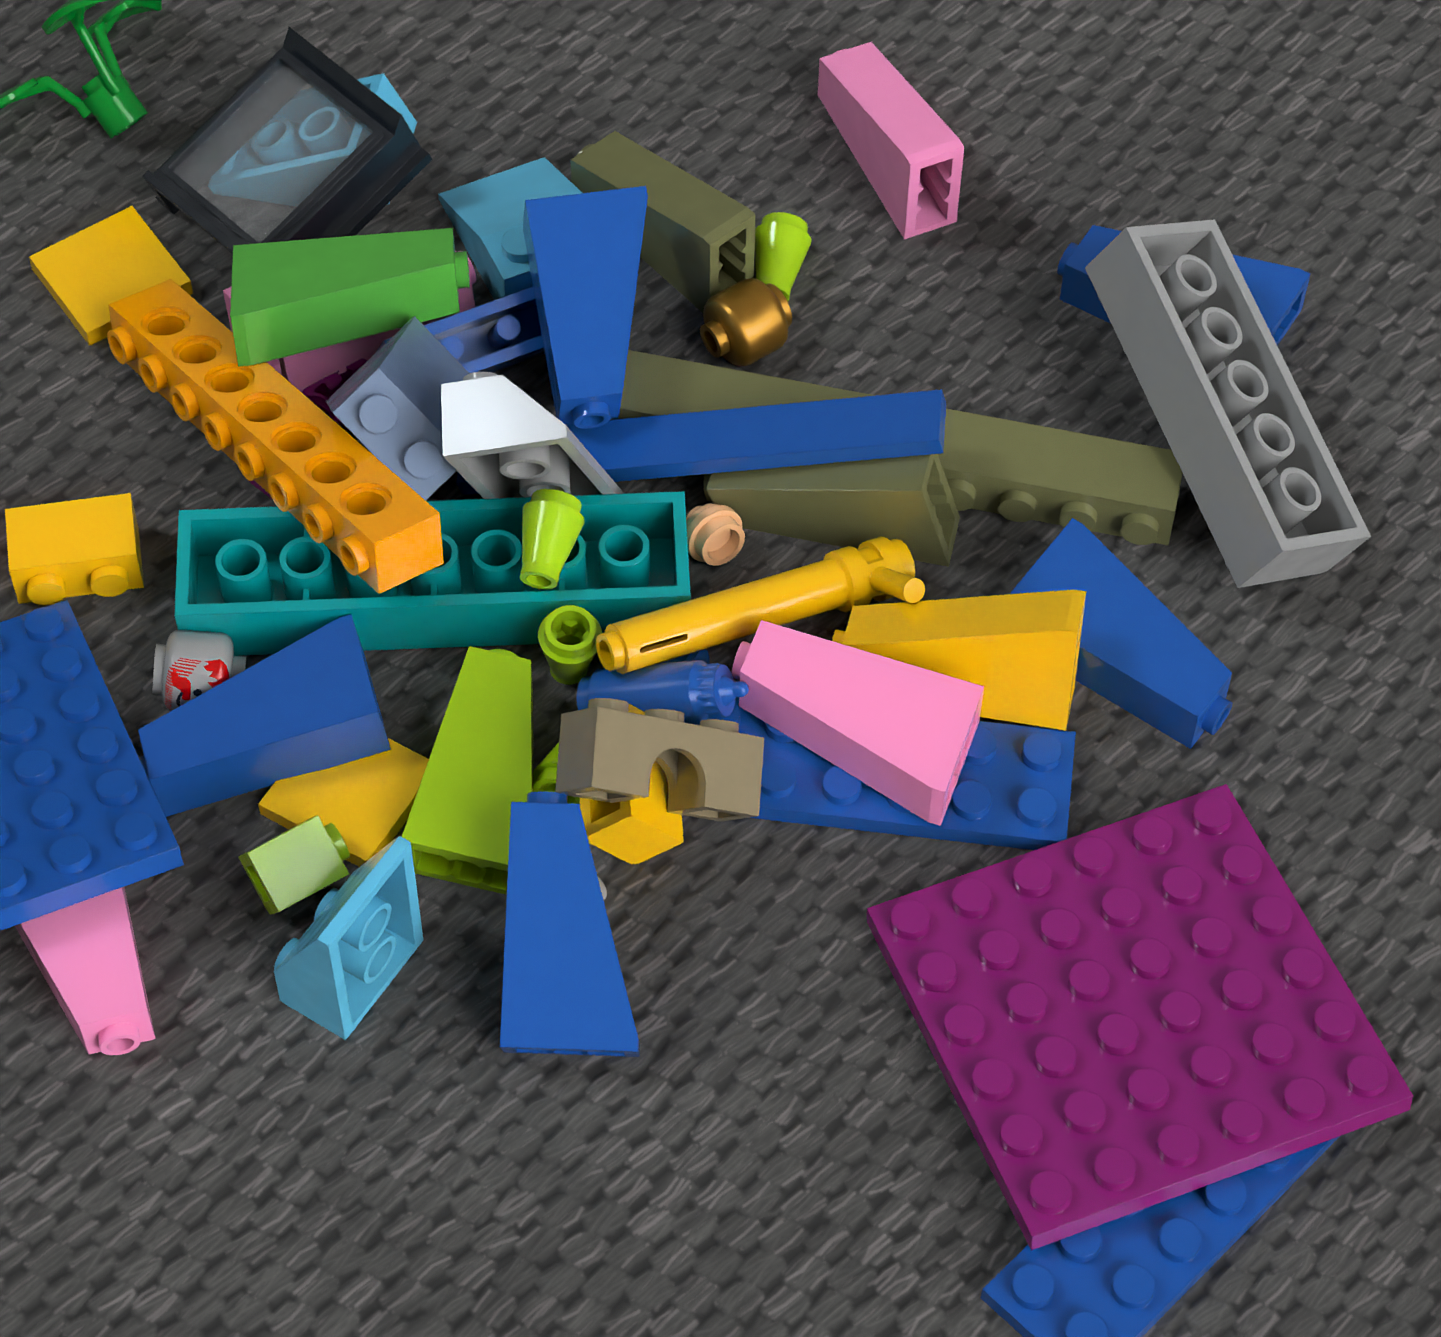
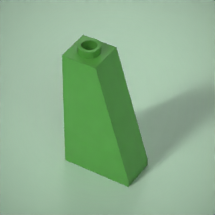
M453 228L233 245L230 318L238 367L251 366L402 328L413 316L422 323L460 313L459 289L470 288L467 251L455 252Z

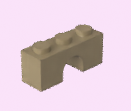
M610 698L590 699L587 709L561 714L555 792L609 803L649 797L651 769L656 761L665 772L668 781V813L721 822L759 816L764 737L739 733V723L728 720L706 719L701 720L699 725L684 723L685 714L683 712L669 709L645 710L644 715L628 712V702Z

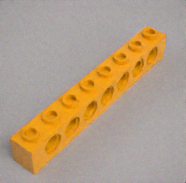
M172 279L108 304L112 330L108 331L107 338L116 360L121 364H128L141 376L144 384L151 392H158L173 406L175 412L183 421H190L205 435L208 443L214 450H222L237 464L247 480L256 481L267 491L281 511L290 512L305 526L308 534L316 543L325 544L340 558L343 566L351 575L360 576L380 594L444 564L440 513L267 362L238 367L233 332Z

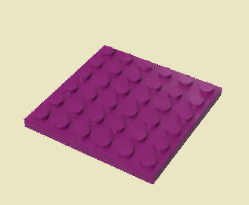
M1227 784L867 908V923L1031 1250L1409 1111L1411 1108L1412 1092Z

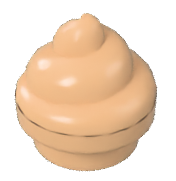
M708 503L703 506L698 505L688 513L686 517L688 553L695 560L706 562L712 566H718L729 562L740 552L745 542V533L742 529L743 525L740 516L727 505Z

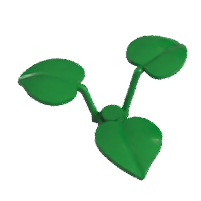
M69 0L43 23L42 29L49 35L71 20L79 39L99 72V75L81 87L87 98L82 100L49 76H39L0 94V109L15 101L41 92L51 91L75 107L83 119L93 113L110 139L134 125L146 116L148 112L124 78L107 34L114 24L121 19L147 11H160L162 0H121L113 8L100 16L89 28L84 24L85 11L99 2L108 0ZM94 36L96 37V39H97V41H98V44H99V46H100V49H101V51H102V54H103L105 60L103 59V57H102V55H101L99 49L97 48V46H96V44H95V42H94V40H93V37H94Z

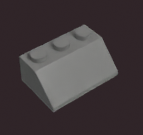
M474 372L464 376L463 381L441 384L443 457L484 499L532 497L533 492L540 489L560 490L573 496L624 494L567 425L504 375H497L491 372Z

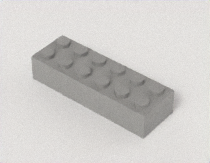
M1204 220L1126 227L1085 269L1237 588L1310 576L1330 570L1368 540L1371 535L1216 221Z

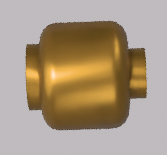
M755 278L744 279L711 296L707 300L703 309L705 324L701 325L700 334L705 347L714 357L722 356L727 362L738 367L747 366L780 349L785 344L788 338V327L792 324L791 308L783 293L771 283L765 284Z

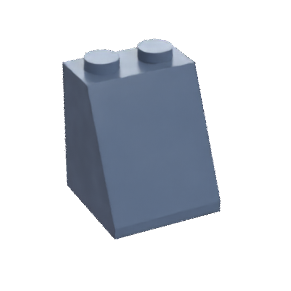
M413 316L329 397L326 403L332 413L378 460L424 500H427L457 471L443 457L441 384L463 381V377L470 373Z

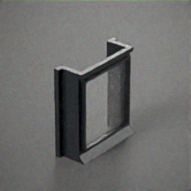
M288 27L282 48L154 173L148 170L142 177L157 195L156 199L167 210L173 215L179 210L182 211L233 254V245L356 236L432 158L427 151L421 148L402 114L296 31Z

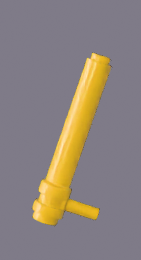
M881 536L860 543L858 549L847 546L825 554L822 561L612 623L606 627L605 633L599 634L596 638L597 654L606 670H617L619 673L625 674L755 634L761 620L781 626L837 608L840 611L848 612L852 610L853 606L869 605L872 598L877 601H884L895 597L910 603H917L924 596L925 585L922 580L915 578L914 560L907 545L900 539L889 540Z

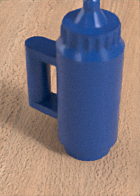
M703 649L625 674H621L617 670L608 671L605 668H599L594 671L592 676H584L580 680L577 688L578 710L587 709L589 700L594 698L618 699L626 701L644 712L648 709L680 711L685 714L684 723L699 725L701 720L723 719L729 716L734 709L735 699L746 696L749 692V687L743 681L735 682L730 669L726 665L720 663L710 664L708 650Z

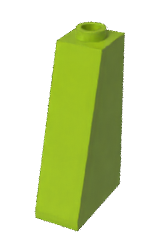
M469 646L402 834L404 839L411 842L415 874L507 895L511 802H527V793L533 792L534 786L533 683L530 659L521 658L505 649L485 650Z

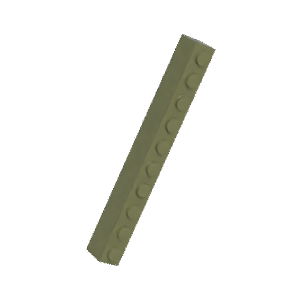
M628 350L619 418L616 419L876 395ZM946 408L944 453H940L938 456L958 511L971 508L998 513L1006 519L1015 522L1035 520L1062 525L1063 528L1074 518L1084 524L1090 531L1121 536L1133 544L1148 545L1158 543L1169 545L1183 474L1172 450Z

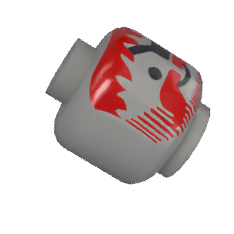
M175 630L167 638L166 645L156 644L152 694L162 696L165 707L172 711L246 670V657L234 656L233 641L225 633Z

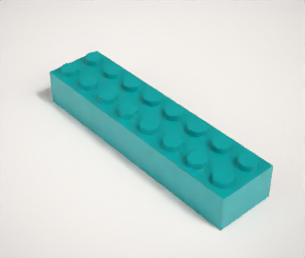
M685 491L575 495L582 504L580 513L583 515L585 523L560 573L558 585L553 589L534 588L520 580L522 568V507L531 501V497L427 501L440 513L444 564L380 594L360 576L351 575L343 566L340 558L325 544L316 543L308 534L305 526L288 511L283 512L278 507L179 510L175 620L177 629L225 633L233 641L234 656L275 654L335 619L349 614L352 615L364 651L539 644L538 630L541 622L548 614L561 606L575 605L584 608L592 614L599 622L602 633H605L606 627L612 623L691 600Z

